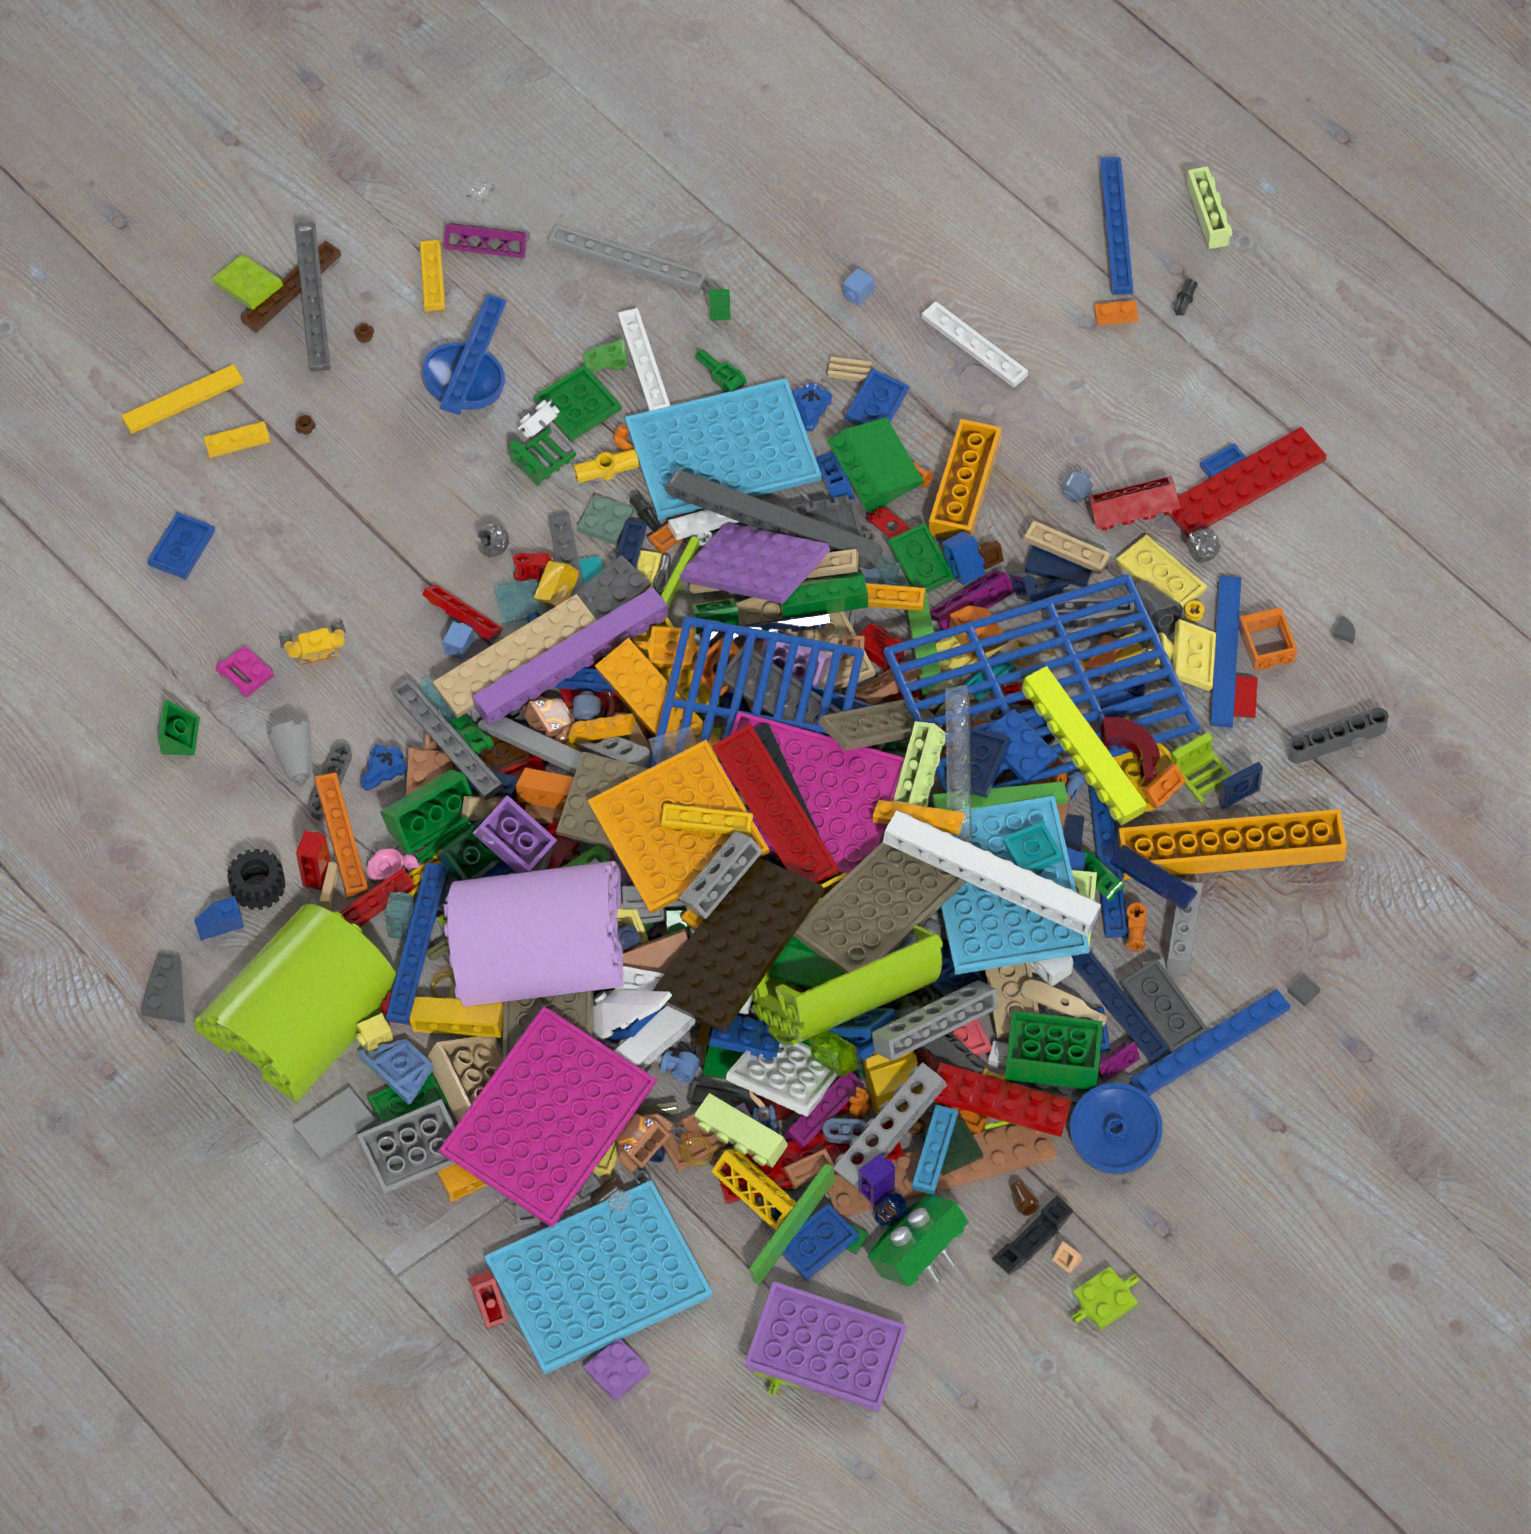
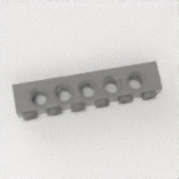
M977 980L873 1031L874 1051L893 1061L998 1009L996 988Z
M923 1062L919 1067L913 1068L909 1074L910 1078L905 1084L902 1083L896 1088L894 1097L881 1106L880 1113L875 1119H871L865 1125V1131L861 1136H857L852 1140L849 1146L850 1149L836 1159L833 1169L856 1190H859V1169L879 1154L886 1158L947 1086L944 1079ZM923 1086L921 1093L913 1094L915 1087ZM901 1104H909L906 1111H898ZM887 1121L894 1122L890 1129H883ZM874 1138L879 1139L876 1146H868L870 1140ZM863 1156L864 1160L861 1164H853L856 1157Z

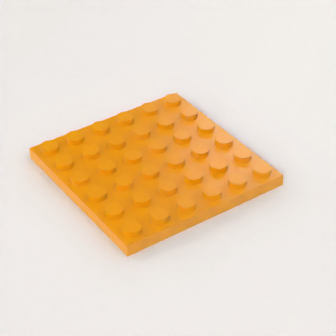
M707 740L587 800L588 805L650 914L678 900L732 836L661 827L664 804L748 813ZM752 821L750 837L763 851L759 856L760 858L770 851Z

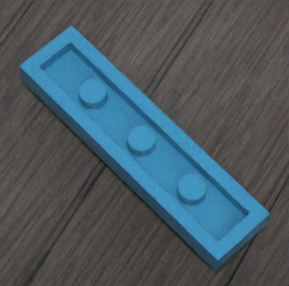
M936 1105L912 1183L913 1190L935 1194L958 1117V1110Z

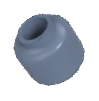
M1083 470L1079 472L1071 471L1061 485L1062 494L1068 500L1075 503L1085 500L1093 488V483L1090 480L1091 476Z
M584 691L581 695L576 696L573 699L572 710L574 719L577 721H587L600 718V698L589 691Z

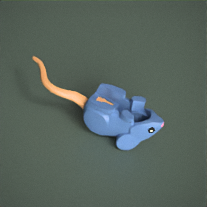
M749 1090L750 1097L759 1106V1109L754 1108V1120L779 1134V1131H776V1115L773 1106L766 1107Z

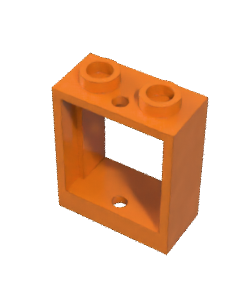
M1281 607L1240 617L1239 631L1254 671L1259 669L1266 670L1272 666L1287 665L1296 661L1297 647ZM1277 627L1285 649L1258 656L1250 633Z

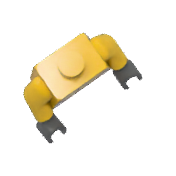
M341 620L337 624H330L333 633L328 628L302 633L297 636L294 643L291 633L287 636L279 635L280 647L285 649L289 657L297 658L299 666L339 657L337 648L342 647L345 643L344 633H346V630Z

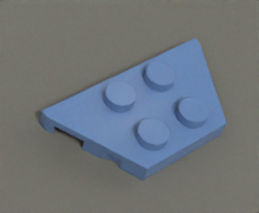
M407 1039L395 1041L392 1044L379 1045V1050L365 1053L364 1049L358 1051L359 1058L408 1105L412 1103L433 1070L432 1063Z

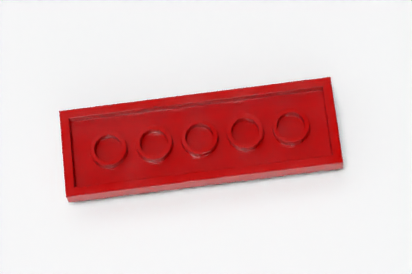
M939 1062L936 1074L944 1079L947 1086L934 1100L935 1102L1062 1137L1072 1103L1071 1099Z

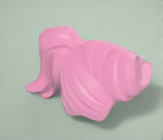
M382 849L377 851L368 862L367 874L370 879L375 881H385L402 868L409 873L413 868H420V864L411 854L402 856L396 849Z

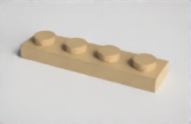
M1036 521L1032 522L1024 536L1025 542L1099 574L1103 572L1111 557L1109 552Z

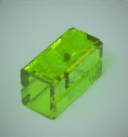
M829 1030L810 1038L811 1058L823 1067L834 1071L838 1076L848 1075L857 1069L856 1046Z

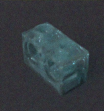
M390 892L384 915L388 937L406 940L414 912L412 895L405 892Z

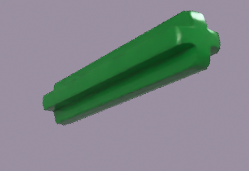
M463 817L415 854L417 861L423 864L435 856L434 852L472 825L467 817Z

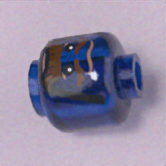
M897 1192L884 1193L873 1205L875 1221L882 1226H894L907 1213L906 1200Z

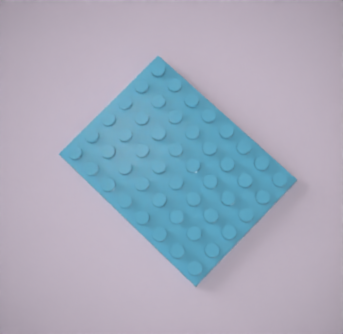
M787 378L625 417V423L658 520L703 509L674 498L665 491V486L675 470L685 471L752 497L822 480L821 472Z
M1055 796L959 811L965 813V821L960 834H951L953 837L970 842L973 846L989 851L994 856L1011 861L1012 863L1014 862L1003 843V837L1044 821L1063 855V861L1034 873L1044 879H1050L1055 884L1066 889H1072L1077 893ZM966 882L941 906L955 975L1086 954L1090 951L1086 936L969 882Z
M652 1180L556 1223L553 1228L549 1226L484 1256L491 1274L494 1276L544 1375L606 1347L618 1338L623 1339L713 1297V1292Z

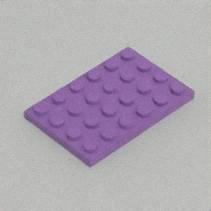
M727 523L716 532L685 566L683 572L679 574L680 581L783 604L830 552L828 544Z
M773 1281L744 1368L879 1412L907 1325Z

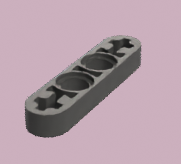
M339 743L332 748L321 774H328L333 768L339 769L340 773L337 777L340 786L352 760V752L349 745ZM342 751H344L346 754H343V755L341 756V759H340L341 763H340V762H338V761H339V756H338V754H341ZM315 788L309 802V811L313 818L321 820L324 819L322 809H319V811L315 810V808L320 806L319 796Z

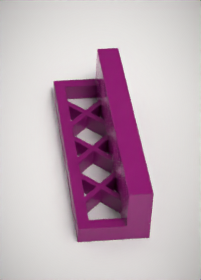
M448 223L445 228L444 249L525 258L530 232ZM450 233L458 234L463 241L457 246L449 245ZM472 236H478L483 244L478 248H473L468 240ZM496 238L499 239L503 246L499 250H492L488 242ZM513 241H521V253L512 252L508 245Z
M997 570L990 572L930 610L931 620L937 621L940 630L949 628L950 614L967 606L991 608L1015 592L1007 573Z
M848 1069L825 1092L821 1101L808 1117L802 1115L783 1136L785 1141L788 1142L792 1138L803 1149L823 1128L824 1123L832 1119L850 1101L851 1096L854 1097L856 1095V1088H863L865 1084Z

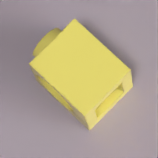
M382 1013L357 1024L359 1033L356 1034V1037L361 1046H366L368 1052L378 1049L379 1045L393 1042L392 1031Z

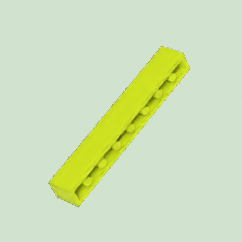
M1045 666L1025 677L1022 685L1024 696L1032 701L1037 714L1043 716L1050 732L1056 734L1061 747L1068 751L1074 765L1084 773L1086 782L1097 791L1099 800L1107 805L1112 818L1118 820L1122 826L1143 814L1147 805L1049 668Z

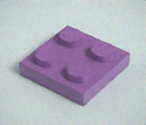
M620 1338L613 1341L583 1366L584 1371L614 1402L650 1373V1368Z

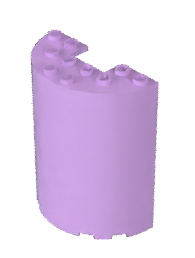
M615 861L453 882L449 890L448 904H444L445 916L448 918V923L444 924L445 936L449 937V959L456 982L455 995L457 999H461L463 1007L624 987L623 947L618 937L617 909H622L621 870Z

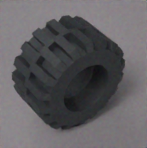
M255 849L254 852L246 850V854H238L237 860L233 859L231 866L228 867L227 878L231 895L235 896L237 903L240 902V906L244 908L248 906L249 910H254V907H258V910H263L264 906L269 908L272 906V902L277 903L279 896L284 894L286 883L283 867L280 860L276 858V855L273 853L269 855L267 850L260 852V849ZM253 875L267 876V879L262 883H246V880Z

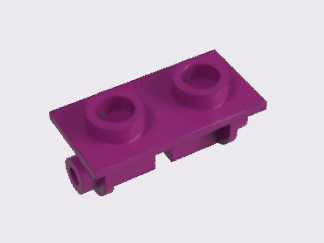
M1124 1042L1121 1046L1111 1051L1112 1057L1107 1054L1099 1059L1098 1073H1101L1104 1083L1140 1060L1136 1042Z

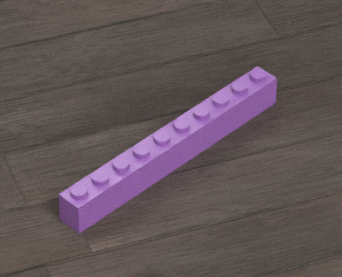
M653 587L473 695L474 709L488 726L493 722L500 721L505 715L518 710L526 702L535 700L541 693L548 689H553L564 679L573 677L576 672L584 667L591 666L594 661L602 656H607L626 639H632L637 635L644 634L650 627L662 623L668 617L667 604Z

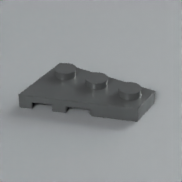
M158 954L141 1009L142 1016L185 1023L182 963L179 956Z

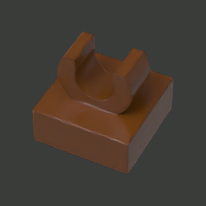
M997 540L992 543L985 541L979 544L981 548L978 549V552L984 560L985 565L983 567L985 570L1004 561L1001 544Z

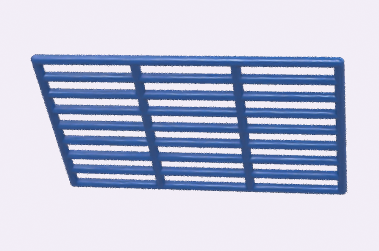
M1129 574L898 643L884 649L886 659L914 723L915 721L934 723L939 726L1000 707L1003 716L1011 711L1008 704L1026 699L1023 691L1004 696L999 685L1025 678L1045 666L1051 670L1072 664L1076 674L1058 679L1057 681L1062 687L1080 682L1084 693L1072 696L1070 699L1075 705L1086 701L1089 702L1093 712L1083 714L1087 722L1097 720L1100 725L1103 717L1176 695L1181 706L1133 720V722L1143 727L1185 714L1189 725L1152 736L1156 744L1196 732L1200 729V724ZM1125 584L1129 591L1128 595L1060 616L1054 606ZM1134 602L1138 613L1067 634L1063 623ZM1044 608L1047 609L1050 619L979 640L975 629ZM1142 621L1146 628L1145 632L1077 653L1071 643ZM1053 626L1059 636L988 659L983 650L985 647ZM965 632L971 642L902 664H898L894 655ZM1151 639L1155 650L1087 671L1083 670L1080 663L1081 660ZM1063 645L1067 656L999 677H995L991 668L992 666ZM975 651L979 660L978 662L907 683L903 676V672ZM1156 658L1160 659L1164 667L1163 669L1095 690L1092 689L1088 679ZM982 669L987 678L986 681L917 702L914 701L910 692ZM1168 676L1172 685L1170 688L1101 709L1097 700L1099 697ZM990 688L996 698L923 721L919 712L921 709ZM1035 708L1019 713L1024 720L1039 716ZM998 720L972 728L985 731ZM1047 726L1035 729L1040 737L1052 734ZM968 729L946 735L944 745L963 740ZM1100 731L1095 732L1098 738L1101 740ZM1060 743L1050 746L1056 754L1065 751ZM1109 746L1110 749L1108 750L1112 757L1131 752L1120 746ZM957 754L940 759L939 765L936 768V773L945 793H952L954 790L947 788L945 785L948 776L944 767L952 765ZM1071 761L1041 771L1026 784L1017 778L994 785L992 789L1023 786L1078 768ZM1003 762L999 771L1009 769V767Z
M689 616L685 617L649 769L659 764L672 707L685 709L674 756L685 750L694 711L706 713L700 743L707 740L709 744L715 715L728 717L723 739L730 736L738 711L830 736L818 722L821 716L828 715L841 654L854 656L842 712L852 710L864 650L825 641ZM691 626L704 628L688 698L687 701L674 699ZM712 630L725 632L709 705L696 703ZM738 634L747 637L730 709L717 707L733 636ZM755 638L768 640L752 713L739 711ZM777 642L787 643L790 645L773 717L760 715ZM798 646L809 647L811 652L795 721L782 719ZM820 650H825L833 653L817 725L803 723ZM766 854L764 855V860L772 863L773 856Z

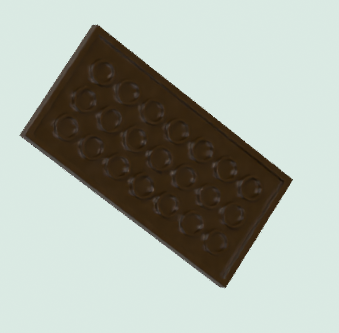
M758 857L706 919H703L653 991L670 992L672 996L664 1005L725 1033L824 893L823 886Z

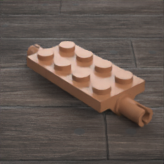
M428 734L424 735V750L409 748L405 797L442 774L452 770V761L443 751H437V744L432 739L430 742ZM424 846L417 849V852H419Z

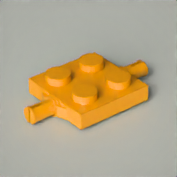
M652 626L648 642L635 641V646L639 650H647L648 660L655 668L672 669L682 628ZM690 629L681 670H692L690 664L693 663V658L699 651L700 645H696L695 629Z

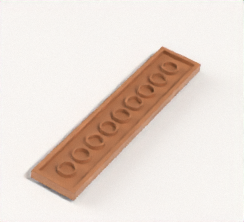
M1010 1124L950 1141L935 1193L1057 1159V1153L1050 1134ZM923 1149L904 1153V1156L892 1161L895 1166V1190L874 1206L859 1190H856L838 1174L835 1175L836 1180L827 1191L832 1207L842 1218L871 1211L883 1201L892 1205L928 1194L912 1189V1183Z

